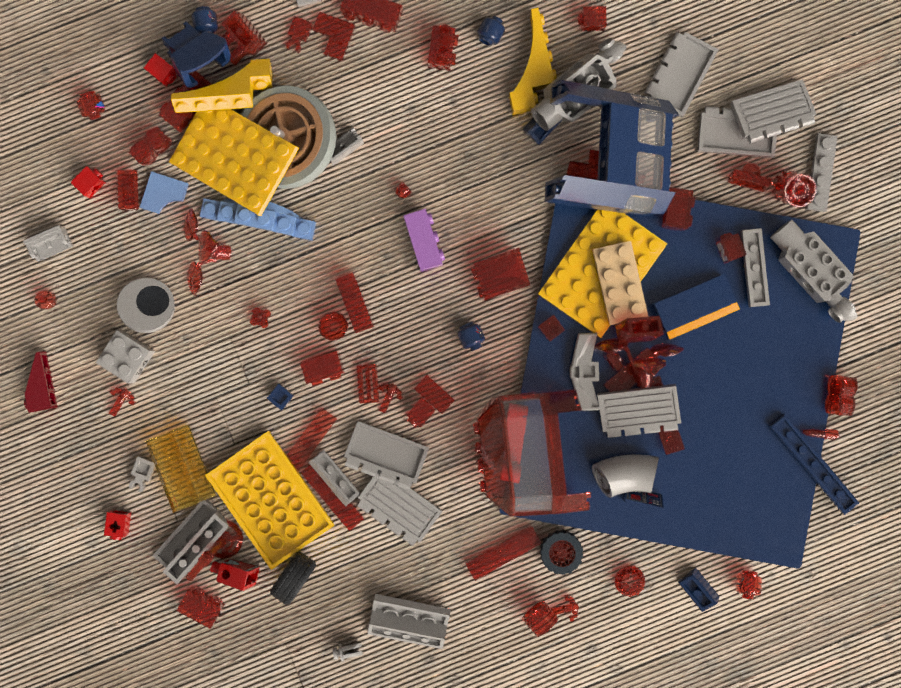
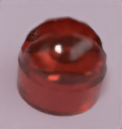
M401 182L395 191L399 198H406L412 193L404 182Z

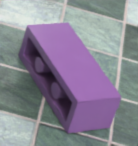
M426 209L403 215L420 271L423 272L443 266L442 261L445 260L442 249L438 250L436 244L440 242L437 231H432L431 224H434L431 212L427 213Z

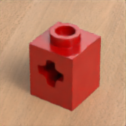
M156 53L144 66V69L166 87L168 84H172L177 77L175 68Z
M86 166L71 181V184L83 196L91 198L106 182L102 179L104 175L98 169Z
M108 511L104 535L110 536L112 540H122L123 537L129 535L132 512Z

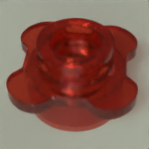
M255 307L252 310L251 325H260L262 328L268 327V318L271 316V312L267 309L260 310L258 307Z

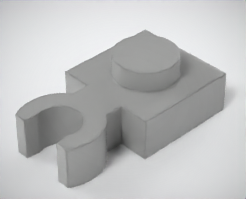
M137 456L131 475L136 477L130 482L129 488L133 489L135 483H138L140 485L138 492H143L146 487L144 481L151 480L157 462Z

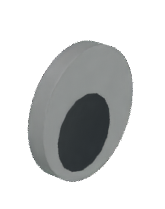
M140 278L130 282L121 290L117 299V311L122 322L128 328L140 333H151L162 329L170 322L175 311V301L170 289L161 281L152 278Z

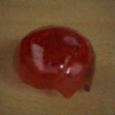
M335 311L328 312L319 321V332L327 340L335 341L341 339L348 330L347 319L341 313Z

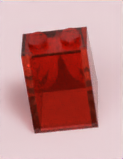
M519 248L473 263L474 268L471 269L474 280L478 279L480 286L477 287L479 297H483L484 301L530 286Z

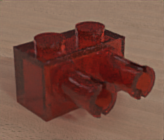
M234 10L221 23L226 29V32L221 37L226 39L227 45L229 46L234 40L238 44L230 53V62L235 66L246 54L255 56L267 44V41L248 18L240 12Z
M446 24L441 26L433 25L428 68L451 71V65H455L456 54L453 53L454 46L458 47L459 35H455L456 28H451Z

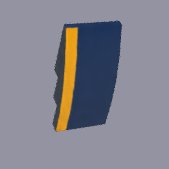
M725 274L653 304L667 340L740 309Z

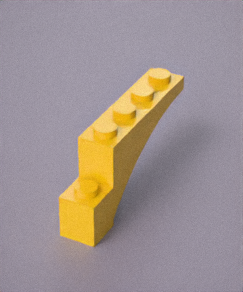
M534 8L530 11L532 43L527 67L515 90L509 93L512 115L530 112L539 103L537 93H533V91L542 90L557 79L555 69L551 68L550 62H553L551 50L548 51L546 44L549 43L547 32L543 31L542 25H545L543 13H539V8Z
M270 59L250 60L246 67L213 85L187 92L171 93V101L175 113L253 108V90L273 88V72Z

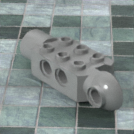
M613 37L604 40L599 44L598 48L600 51L597 54H586L544 88V99L531 109V114L538 125L548 131L561 120L574 122L593 106L565 101L559 105L550 104L551 84L559 80L611 90L616 88V78L609 64L619 60L627 46L620 41H615Z
M792 219L789 220L770 237L782 250L778 259L779 262L816 303L826 302L831 307L828 313L836 322L841 323L842 321L855 320L857 318L855 306L850 300L840 295L852 282L853 274L815 232L805 234Z

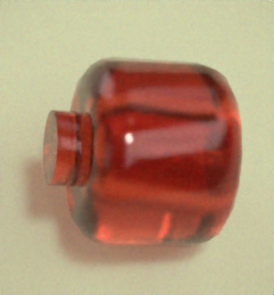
M43 290L36 294L34 301L38 308L49 310L56 305L57 299L54 293Z

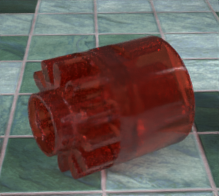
M792 170L789 172L783 171V175L776 176L777 182L772 183L775 186V189L772 190V193L776 194L775 199L797 208L809 205L814 200L817 192V186L812 177Z

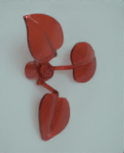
M190 208L184 221V236L187 241H192L193 238L198 240V258L200 262L196 263L193 261L190 264L187 281L190 291L194 296H197L196 294L203 280L201 266L217 262V260H230L232 251L230 245L217 243L207 230H203L200 237L197 236L198 220L194 210Z
M618 338L606 339L597 343L594 349L604 352L625 350L632 365L633 374L637 375V386L641 388L653 386V377L666 365V360L658 358V356H673L684 350V347L662 343L651 347L650 350L654 353L653 357L633 360L627 346L628 341Z

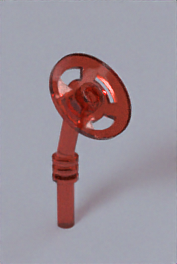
M226 520L229 527L236 532V535L232 536L230 532L225 530L208 551H204L201 557L198 558L197 564L186 575L188 581H192L204 566L207 567L214 559V556L224 559L230 558L239 552L243 544V534L237 524ZM229 541H231L230 546L226 548L225 545H227ZM237 542L235 549L229 553L228 550Z

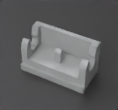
M354 127L336 139L334 153L330 160L333 166L364 144L363 139L357 134Z
M60 225L23 241L32 259L35 258L38 262L74 247L66 228Z

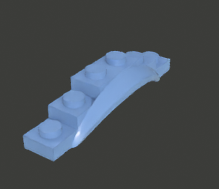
M203 198L200 212L201 218L263 229L313 241L316 227L315 221L305 220L293 211L272 202L268 203L263 214L259 216L230 198L221 201Z

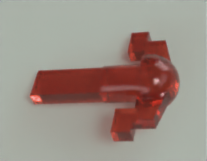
M383 383L382 386L379 385L378 387L381 391L387 389L379 409L383 413H386L394 393L397 394V399L402 400L403 398L401 396L402 391L395 384Z
M116 387L114 390H110L109 393L112 395L120 394L109 412L110 415L116 416L126 398L130 400L129 404H135V401H133L135 397L128 389Z
M567 594L564 595V598L570 604L548 608L549 616L572 612L573 615H569L570 622H572L574 618L578 617L579 606L573 596L568 597Z

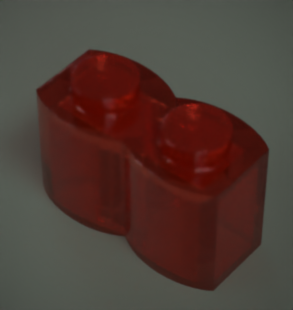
M156 126L145 134L143 140L136 142L131 147L129 153L141 165L149 166L157 159L158 154L163 153L171 146L172 140L163 130Z
M836 375L829 377L827 383L828 396L825 401L826 413L845 416L853 415L855 410L854 396L858 387L856 378Z

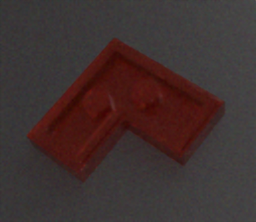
M319 12L313 31L330 37L324 55L342 62L353 35L355 24Z

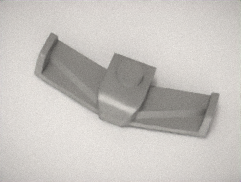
M578 333L572 363L569 367L570 378L572 379L581 411L600 410L592 381H599V362H591L597 333Z

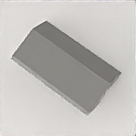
M203 498L152 556L165 567L162 572L178 584L225 532L229 524L220 510L206 498Z
M375 594L368 634L443 649L451 609Z

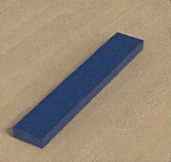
M782 414L769 425L771 430L843 515H846L859 504L858 500L785 414Z

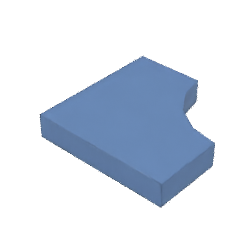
M151 171L139 208L160 214L163 207L168 203L184 201L189 184Z

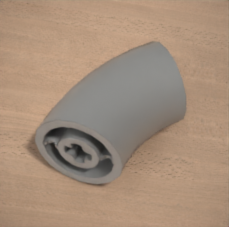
M640 454L611 457L593 464L592 472L599 488L609 498L626 492L639 491L651 493L659 457Z

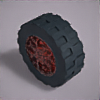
M556 530L553 533H549L543 539V543L540 546V555L543 564L549 571L555 574L566 575L576 570L579 564L581 565L583 547L575 535L565 530Z

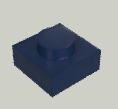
M279 383L266 399L282 411L295 395Z

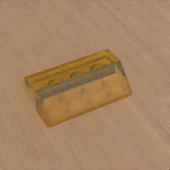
M189 425L173 429L164 435L146 441L173 513L216 496L213 486L205 476L208 473Z

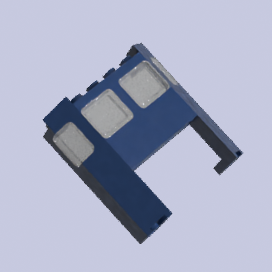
M559 80L551 84L550 104L552 105L571 101L601 107L598 179L563 175L545 183L544 202L646 217L655 214L664 215L676 193L670 192L669 187L671 184V148L673 145L672 120L674 117L679 116L671 102L565 80Z

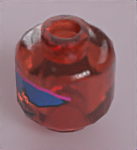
M94 91L79 94L80 98L76 100L81 116L89 117L90 120L101 118L100 114L105 112L101 95Z

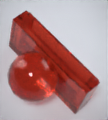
M748 163L743 166L742 171L734 169L729 175L727 182L764 192L771 185L772 179L760 176V167L755 163Z

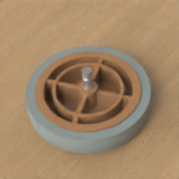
M278 86L260 93L253 99V108L244 109L242 116L299 148L277 188L291 189L306 185L325 170L334 153L336 129L331 113L317 96L299 87Z

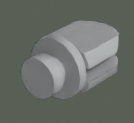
M361 642L343 646L341 643L339 644V649L332 648L334 660L340 657L342 662L345 658L363 655L362 650L348 653L343 652L362 647Z

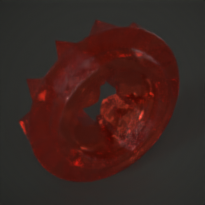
M625 566L616 573L615 586L622 595L632 597L639 595L644 590L646 580L639 568ZM630 574L633 580L638 581L632 583L631 589L628 583L622 582L629 580Z

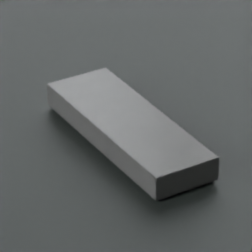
M324 450L309 461V464L345 507L360 494Z

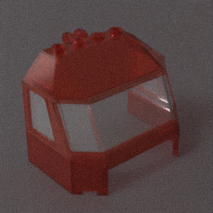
M556 389L494 396L476 417L473 429L474 434H478V442H475L476 448L474 449L475 453H480V458L476 460V464L478 465V472L482 473L483 481H480L481 493L484 492L488 499L510 517L562 514L589 510L590 504L586 502V499L591 498V492L567 494L558 413L582 410L581 405L575 402V399L578 397L576 389Z

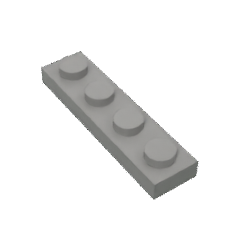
M820 133L816 135L805 210L827 212L838 136Z
M762 228L742 230L740 233L748 306L770 305Z

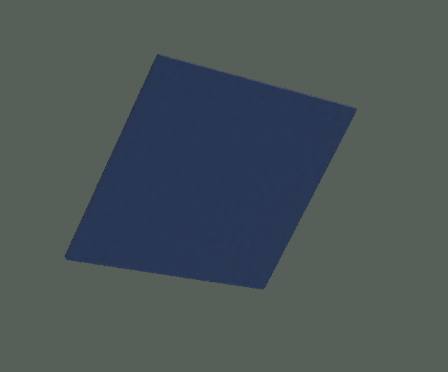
M632 195L624 209L640 212L642 196ZM678 196L673 197L664 215L655 214L646 217L626 214L666 242L667 245L641 281L648 317L610 325L602 338L596 337L591 362H599V381H592L597 401L598 393L676 384L681 423L678 424V430L664 432V426L662 425L660 426L661 432L645 434L644 428H640L641 434L625 436V431L621 430L622 436L608 438L607 432H603L600 410H580L572 379L570 378L569 367L572 363L578 333L592 332L538 295L518 404L530 406L522 462L521 483L504 481L499 511L501 514L799 569L802 566L816 482L771 430L769 425L782 414H785L821 456L845 321L841 323L836 322L828 313L831 307L826 302L816 303L778 260L782 250L770 237L792 219L805 234L815 232L853 274L861 232L858 229ZM555 203L539 291L597 209ZM762 228L770 305L749 307L740 231ZM718 243L722 244L725 252L723 256L727 257V261H723L721 257L722 250L719 251L717 247ZM725 274L740 309L667 340L653 304ZM852 282L840 293L842 297L848 300ZM640 454L659 457L651 492L663 496V511L625 503L622 500L623 493L611 498L607 497L599 488L594 478L592 465L621 455Z

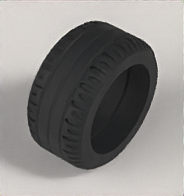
M296 552L270 589V594L285 605L291 604L315 569L316 562L302 552Z

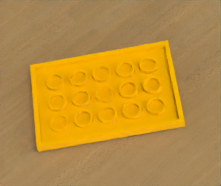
M231 109L197 111L169 163L261 216L299 148L283 138L275 136L267 129Z
M597 209L538 295L592 333H597L599 338H602L610 325L592 250L631 241L641 282L667 243L624 213Z
M270 431L264 433L205 475L271 570L335 525Z

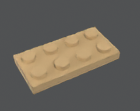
M631 241L593 249L592 252L609 325L648 317Z

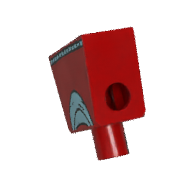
M234 559L221 563L214 561L210 568L211 573L218 574L217 582L241 591L256 585L260 566Z

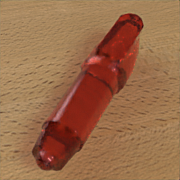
M809 429L802 431L804 435L829 440L840 437L839 431L825 429L824 431Z

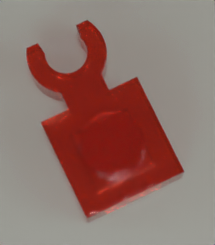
M294 16L288 31V36L292 37V39H289L286 43L287 50H290L291 45L295 44L297 45L296 53H300L301 41L307 42L313 26L312 22Z

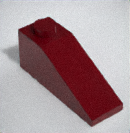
M47 352L35 353L25 390L24 406L28 413L58 408Z

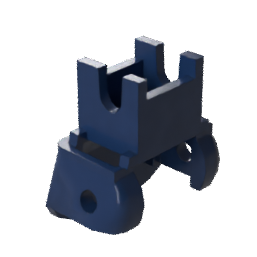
M185 21L183 23L185 27L183 30L170 39H167L165 36L161 39L163 44L169 49L167 54L171 58L185 87L193 88L198 85V82L189 73L201 69L213 60L221 67H224L230 61L231 54L225 38L208 30L200 34Z

